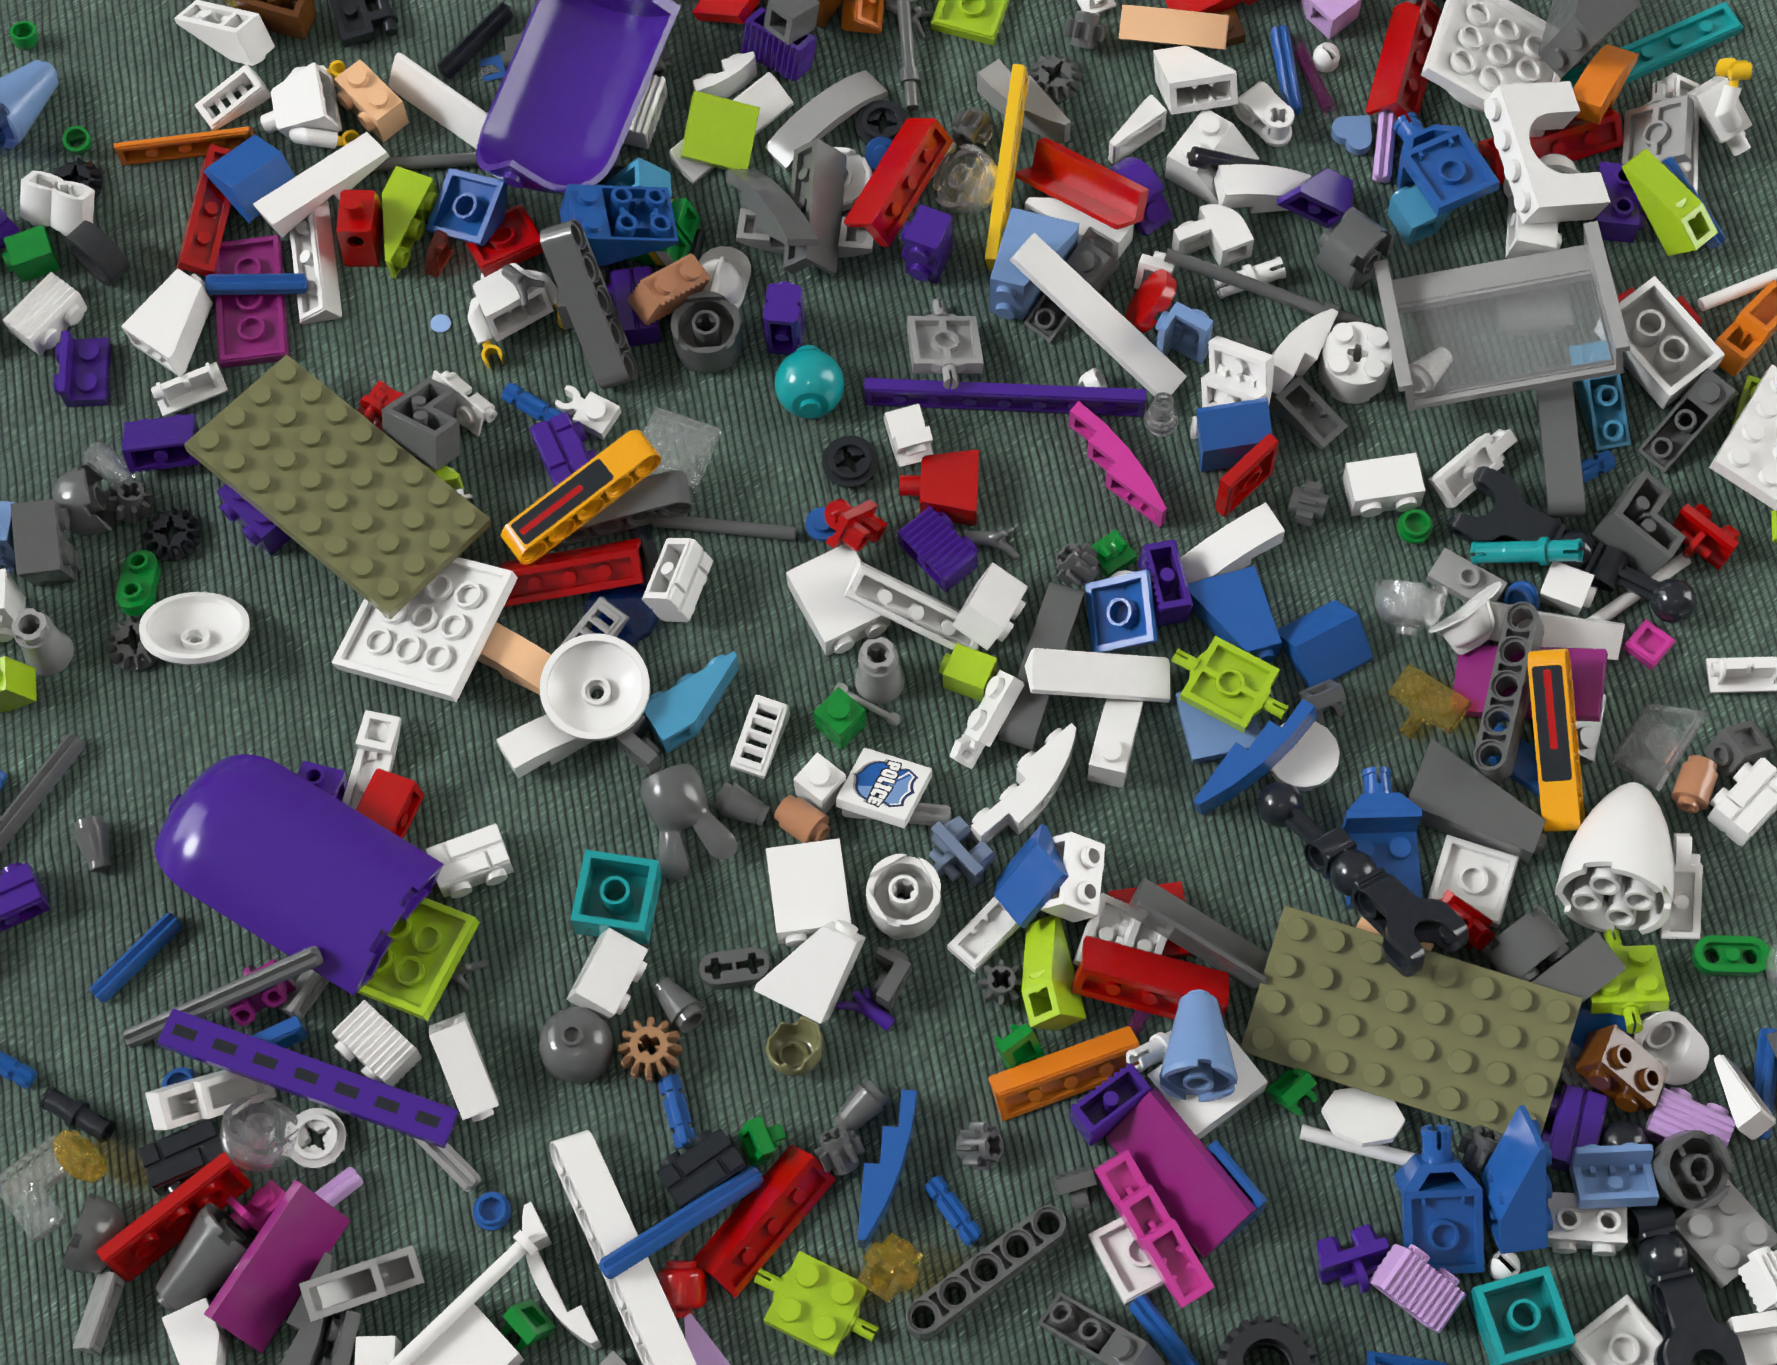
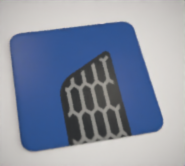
M501 54L479 60L482 77L485 82L505 76L506 72Z

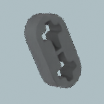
M757 947L713 952L707 954L699 964L702 982L706 987L713 990L756 985L771 971L768 955L764 950ZM756 958L758 964H764L758 967V973L751 974L749 968L737 969V967L748 966L749 959ZM719 963L721 969L733 968V970L722 971L720 974L721 978L713 979L712 973H706L712 970V964Z

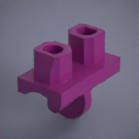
M272 959L259 968L249 965L243 969L244 976L249 975L277 961ZM290 978L225 1008L234 1020L244 1027L254 1021L256 1013L265 1007L276 1008L286 1002L287 994L296 990V983Z

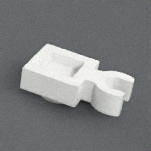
M566 386L564 388L565 394L573 400L570 403H562L556 400V409L563 413L567 412L569 415L574 414L572 418L573 423L580 421L585 431L604 440L622 413L620 406L591 391L586 399L580 397V393L575 387Z

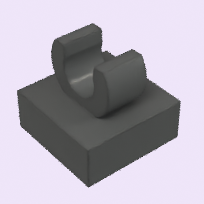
M1328 679L1297 692L1300 702L1304 699L1315 706L1318 716L1316 722L1320 724L1325 723L1323 711L1331 706L1333 715L1337 717L1343 715L1342 706L1338 702L1347 698L1341 684Z
M1087 1165L1051 1176L1055 1191L1059 1195L1068 1193L1072 1208L1074 1207L1077 1210L1090 1206L1085 1188L1097 1185L1092 1168Z

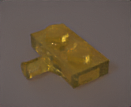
M1411 664L1406 667L1388 692L1392 699L1405 706L1410 713L1403 725L1398 729L1402 735H1406L1409 739L1412 738L1422 722L1436 725L1451 734L1471 707L1470 700Z

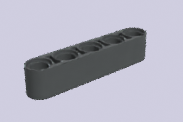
M572 219L542 229L540 232L542 249L597 385L601 389L606 390L636 380L638 378L636 360L582 225L578 220Z
M1571 366L1534 369V373L1566 368ZM1573 382L1537 388L1535 391L1548 515L1553 518L1584 516L1585 495Z
M673 470L645 477L551 550L687 514L692 509L686 474L682 471Z
M1054 582L1049 583L1017 679L1024 682V687L1000 728L998 741L1031 751L1035 749L1053 695L1030 692L1025 664L1033 648L1068 650L1082 609L1085 591Z
M1528 602L1513 604L1505 614L1474 749V760L1477 767L1492 782H1502L1510 777L1513 772L1530 698L1529 651L1541 650L1544 624L1536 607ZM1522 620H1533L1528 627L1517 628ZM1525 653L1521 661L1509 662L1514 654ZM1517 687V691L1512 696H1501L1506 688ZM1499 722H1510L1505 730L1493 731ZM1495 755L1502 756L1501 761L1497 765L1486 766V762L1490 757Z
M1044 1205L1038 1208L913 1301L906 1311V1325L909 1334L920 1341H928L935 1338L1059 1245L1066 1231V1217L1058 1207L1052 1205ZM1048 1218L1055 1220L1059 1225V1230L1052 1235L1042 1233L1037 1226L1041 1220ZM1022 1242L1029 1251L1021 1258L1012 1257L1006 1250L1010 1243ZM982 1265H991L996 1269L997 1276L991 1281H982L976 1276L975 1272ZM951 1288H959L965 1292L966 1298L961 1304L952 1305L945 1300V1293ZM921 1311L931 1313L935 1319L934 1323L925 1329L918 1328L912 1321L913 1317Z

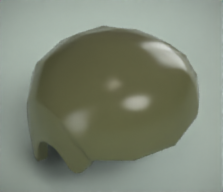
M801 1016L794 1023L782 1021L775 1032L768 1037L765 1048L771 1067L788 1076H801L809 1073L821 1061L824 1049L823 1036L818 1024L807 1017Z

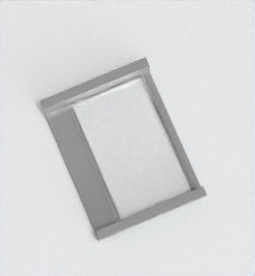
M1598 221L1583 223L1584 245L1391 280L1387 259L1373 262L1399 392L1405 391L1408 411L1624 373L1623 352L1630 351V343Z

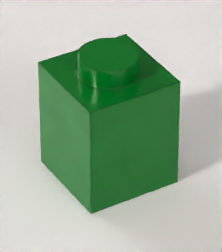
M43 225L3 238L7 248V252L2 253L6 267L9 272L15 271L22 283L50 272L61 270L53 243Z
M840 687L813 711L815 728L841 751L867 726L865 709Z

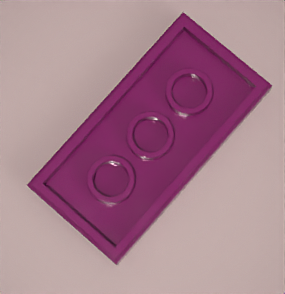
M280 235L221 242L214 274L284 273L283 245ZM286 294L215 295L218 363L221 369L278 362L286 354L290 356Z
M1480 645L1463 655H1458L1451 705L1453 716L1482 717L1498 646ZM1541 647V650L1563 649V648H1559V647ZM1567 648L1571 660L1576 721L1600 722L1608 658L1607 650ZM1525 653L1514 654L1509 662L1521 661ZM1517 687L1506 688L1501 696H1512L1517 691ZM1531 696L1529 698L1525 719H1533Z
M1157 1088L1150 1091L1105 1137L1118 1154L1123 1150L1129 1151L1146 1182L1152 1185L1170 1217L1176 1220L1183 1234L1203 1258L1210 1255L1257 1210Z
M294 1180L204 1315L253 1349L263 1353L301 1296L299 1284L310 1280L324 1253L331 1251L351 1220L305 1185Z

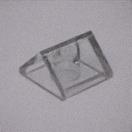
M1648 703L1611 760L1620 768L1660 792L1708 716L1704 711Z

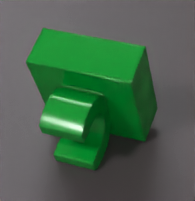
M1117 529L1091 545L1098 553L1096 559L1099 561V564L1097 565L1106 578H1110L1114 573L1122 571L1137 562L1138 555Z
M1026 1023L1020 1027L1012 1024L1010 1026L1012 1033L1004 1039H1001L998 1035L994 1038L995 1046L1006 1069L1030 1062L1045 1055L1034 1031Z
M1290 1067L1264 1090L1273 1103L1286 1107L1290 1113L1297 1116L1303 1114L1302 1110L1298 1107V1100L1304 1096L1307 1101L1312 1103L1317 1101L1315 1092L1311 1090L1317 1082L1308 1071L1299 1068L1294 1069Z
M761 1116L747 1120L738 1133L750 1166L755 1167L765 1165L776 1151L775 1148L781 1146L780 1141L787 1138L781 1124L766 1128Z
M532 1299L512 1305L502 1316L508 1322L503 1327L502 1334L506 1336L516 1331L521 1337L520 1342L515 1346L517 1351L547 1338L556 1328L554 1323Z

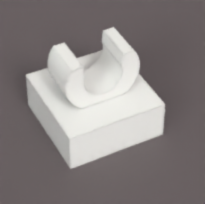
M1155 251L1153 256L1142 254L1138 264L1134 288L1138 289L1148 276L1156 270L1164 269L1173 275L1175 265L1164 262L1166 253Z

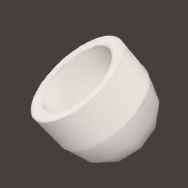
M1324 42L1317 46L1312 58L1317 70L1327 73L1334 71L1338 67L1340 53L1336 45Z
M1097 367L1085 372L1078 382V385L1081 387L1108 388L1102 372Z
M1497 1251L1488 1261V1272L1496 1281L1518 1275L1521 1269L1520 1260L1515 1253L1501 1254L1500 1251ZM1499 1256H1502L1515 1269L1512 1273L1497 1259Z

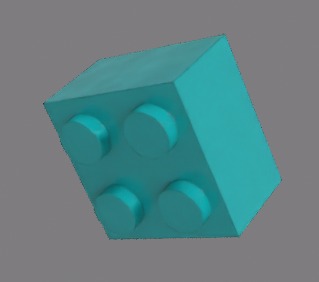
M585 849L570 919L575 934L599 937L605 930L611 928L636 943L649 945L663 876L659 860Z
M1549 1266L1473 1287L1466 1296L1490 1365H1521L1566 1352L1576 1343Z

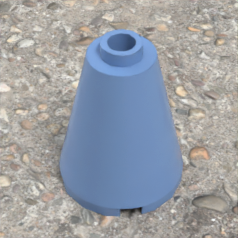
M34 60L0 77L1 147L12 149L23 141L59 84L58 73L50 63Z
M1192 990L1180 998L1159 1075L1160 1088L1167 1095L1179 1100L1186 1101V1094L1199 1095V1102L1220 1100L1231 1095L1235 1091V1084H1237L1238 1076L1218 1000L1205 990Z

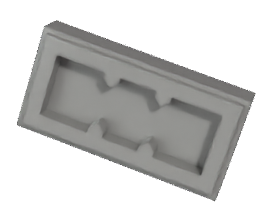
M1444 548L1426 578V581L1465 603L1486 587L1500 581L1502 583L1501 588L1489 599V601L1498 602L1508 584L1503 579L1477 565H1473L1472 562L1447 548Z

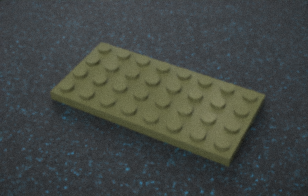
M287 354L184 443L186 451L390 620L491 526V519Z
M1284 905L1263 973L1268 980L1266 984L1260 983L1241 1044V1049L1244 1053L1294 1069L1299 1068L1308 1071L1312 1075L1473 1127L1483 1125L1500 1132L1502 1135L1517 1108L1525 1105L1531 1119H1537L1542 1134L1583 998L1424 949L1425 958L1422 971L1411 977H1405L1383 958V937L1381 935Z

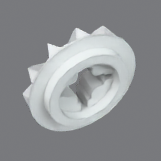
M312 1108L301 1112L291 1121L285 1134V1146L288 1154L296 1163L304 1168L320 1170L323 1166L335 1163L336 1158L341 1152L345 1151L347 1132L342 1120L334 1112L324 1108ZM309 1127L318 1134L326 1132V1135L322 1138L325 1143L324 1150L318 1148L315 1144L310 1147L307 1146L311 1142L310 1133L307 1130Z

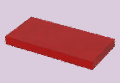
M223 1152L100 1247L96 1253L126 1283L130 1282L182 1241L197 1213L207 1203H212L224 1209L229 1205L226 1200L230 1196H233L235 1199L252 1187L251 1185L253 1184L232 1159Z

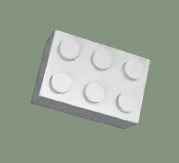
M1655 276L1619 303L1630 343V351L1623 352V365L1662 409H1665L1687 392L1707 368L1714 371L1719 366L1725 355L1723 351ZM1599 319L1594 332L1601 340H1606L1601 319Z

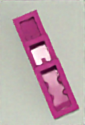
M1078 401L1070 410L1069 427L1088 441L1087 457L1107 471L1105 487L1161 528L1165 523L1167 507L1151 478L1131 450L1108 425Z
M1123 1150L1093 1169L1094 1174L1132 1236L1180 1308L1185 1307L1215 1288L1176 1220L1170 1217L1154 1188L1146 1182L1128 1150Z

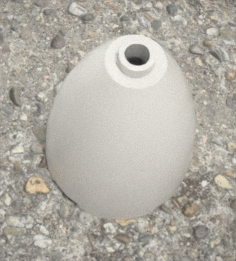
M1631 782L1620 785L1606 795L1580 825L1562 863L1555 895H1558L1565 906L1564 913L1573 921L1586 928L1600 932L1611 929L1612 935L1615 928L1620 930L1639 929L1643 935L1659 929L1669 919L1674 891V858L1668 826L1660 806L1647 788L1639 783ZM1604 895H1609L1608 902L1603 900Z

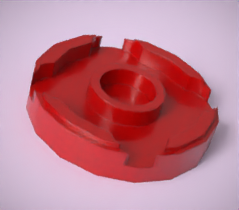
M1164 269L1156 270L1148 276L1132 297L1126 310L1125 318L1142 334L1148 332L1157 324V320L1154 317L1158 312L1163 313L1165 310L1167 311L1174 298L1177 288L1176 279L1173 278L1175 276Z

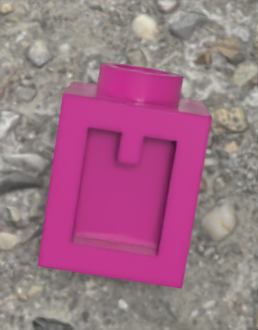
M271 1179L253 1195L252 1199L244 1207L233 1196H230L226 1202L235 1210L230 1217L245 1232L253 1227L259 1233L286 1192Z

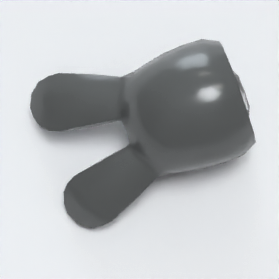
M691 764L671 766L652 774L642 781L640 795L643 804L659 830V863L664 877L671 881H679L689 873L690 861L683 832L692 827L714 858L726 860L736 853L738 846L736 839L723 823L710 813L702 778Z

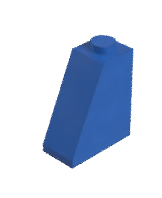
M1255 566L1187 583L1193 603L1191 611L1215 636L1267 663L1272 662L1279 656L1282 641Z

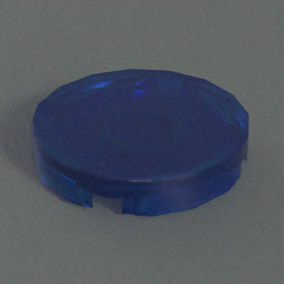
M642 583L594 591L586 603L587 613L601 596L629 616V620L617 638L631 646L636 645L644 637L646 639L652 633L657 622V616L653 609L649 608L642 600L647 588ZM603 612L598 616L609 626L614 622ZM594 624L590 628L596 634H605Z

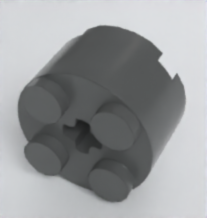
M1351 207L1345 212L1341 222L1335 229L1330 227L1321 235L1318 245L1322 249L1316 257L1314 264L1349 291L1352 289L1357 291L1374 277L1373 262L1378 261L1381 254L1386 258L1388 257L1394 244V236L1364 213Z
M703 291L691 294L685 298V302L678 309L676 307L671 317L674 347L678 358L686 369L712 373L735 366L743 348V333L740 314L734 304L732 305L719 293Z
M1539 905L1532 914L1528 912L1497 936L1496 939L1498 941L1492 945L1494 950L1487 945L1480 953L1496 972L1530 982L1540 974L1537 968L1544 963L1549 968L1566 955L1570 948L1567 946L1569 939Z

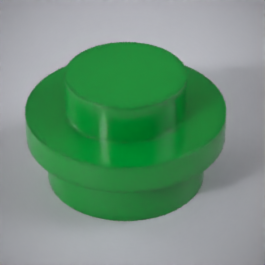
M1419 509L1404 512L1397 522L1398 535L1402 540L1410 544L1424 543L1430 538L1433 531L1431 518L1427 513Z

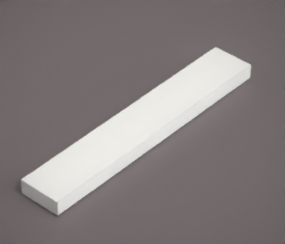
M1033 233L1009 260L1159 402H1166L1187 377L1036 233Z

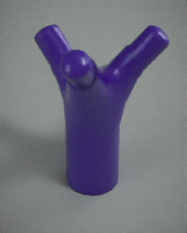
M868 987L863 989L864 996L858 990L853 992L852 995L857 1002H837V1009H849L861 1013L873 1020L886 1032L896 1021V1019L875 1003L871 990Z

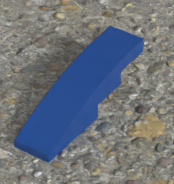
M1302 699L1282 728L1269 720L1249 749L1235 742L1193 800L1197 812L1201 815L1207 814L1233 799L1267 774L1294 748L1317 720L1318 716L1315 706Z
M901 1090L898 1127L883 1126L880 1164L864 1163L858 1228L859 1248H867L887 1213L901 1179L912 1140L917 1107L916 1090Z

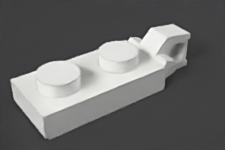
M1498 429L1492 435L1490 433L1483 434L1429 478L1430 483L1446 508L1456 507L1477 489L1473 483V474L1478 467L1486 466L1498 471L1504 466L1502 463L1505 460L1503 453L1517 442L1511 429Z
M1001 670L998 671L997 675L988 682L982 702L969 716L968 727L964 734H962V737L955 740L949 757L972 769L985 745L990 747L1024 687L1023 681Z
M1674 833V891L1669 919L1660 927V937L1663 939H1700L1703 865L1700 863V854H1692V836L1689 833Z

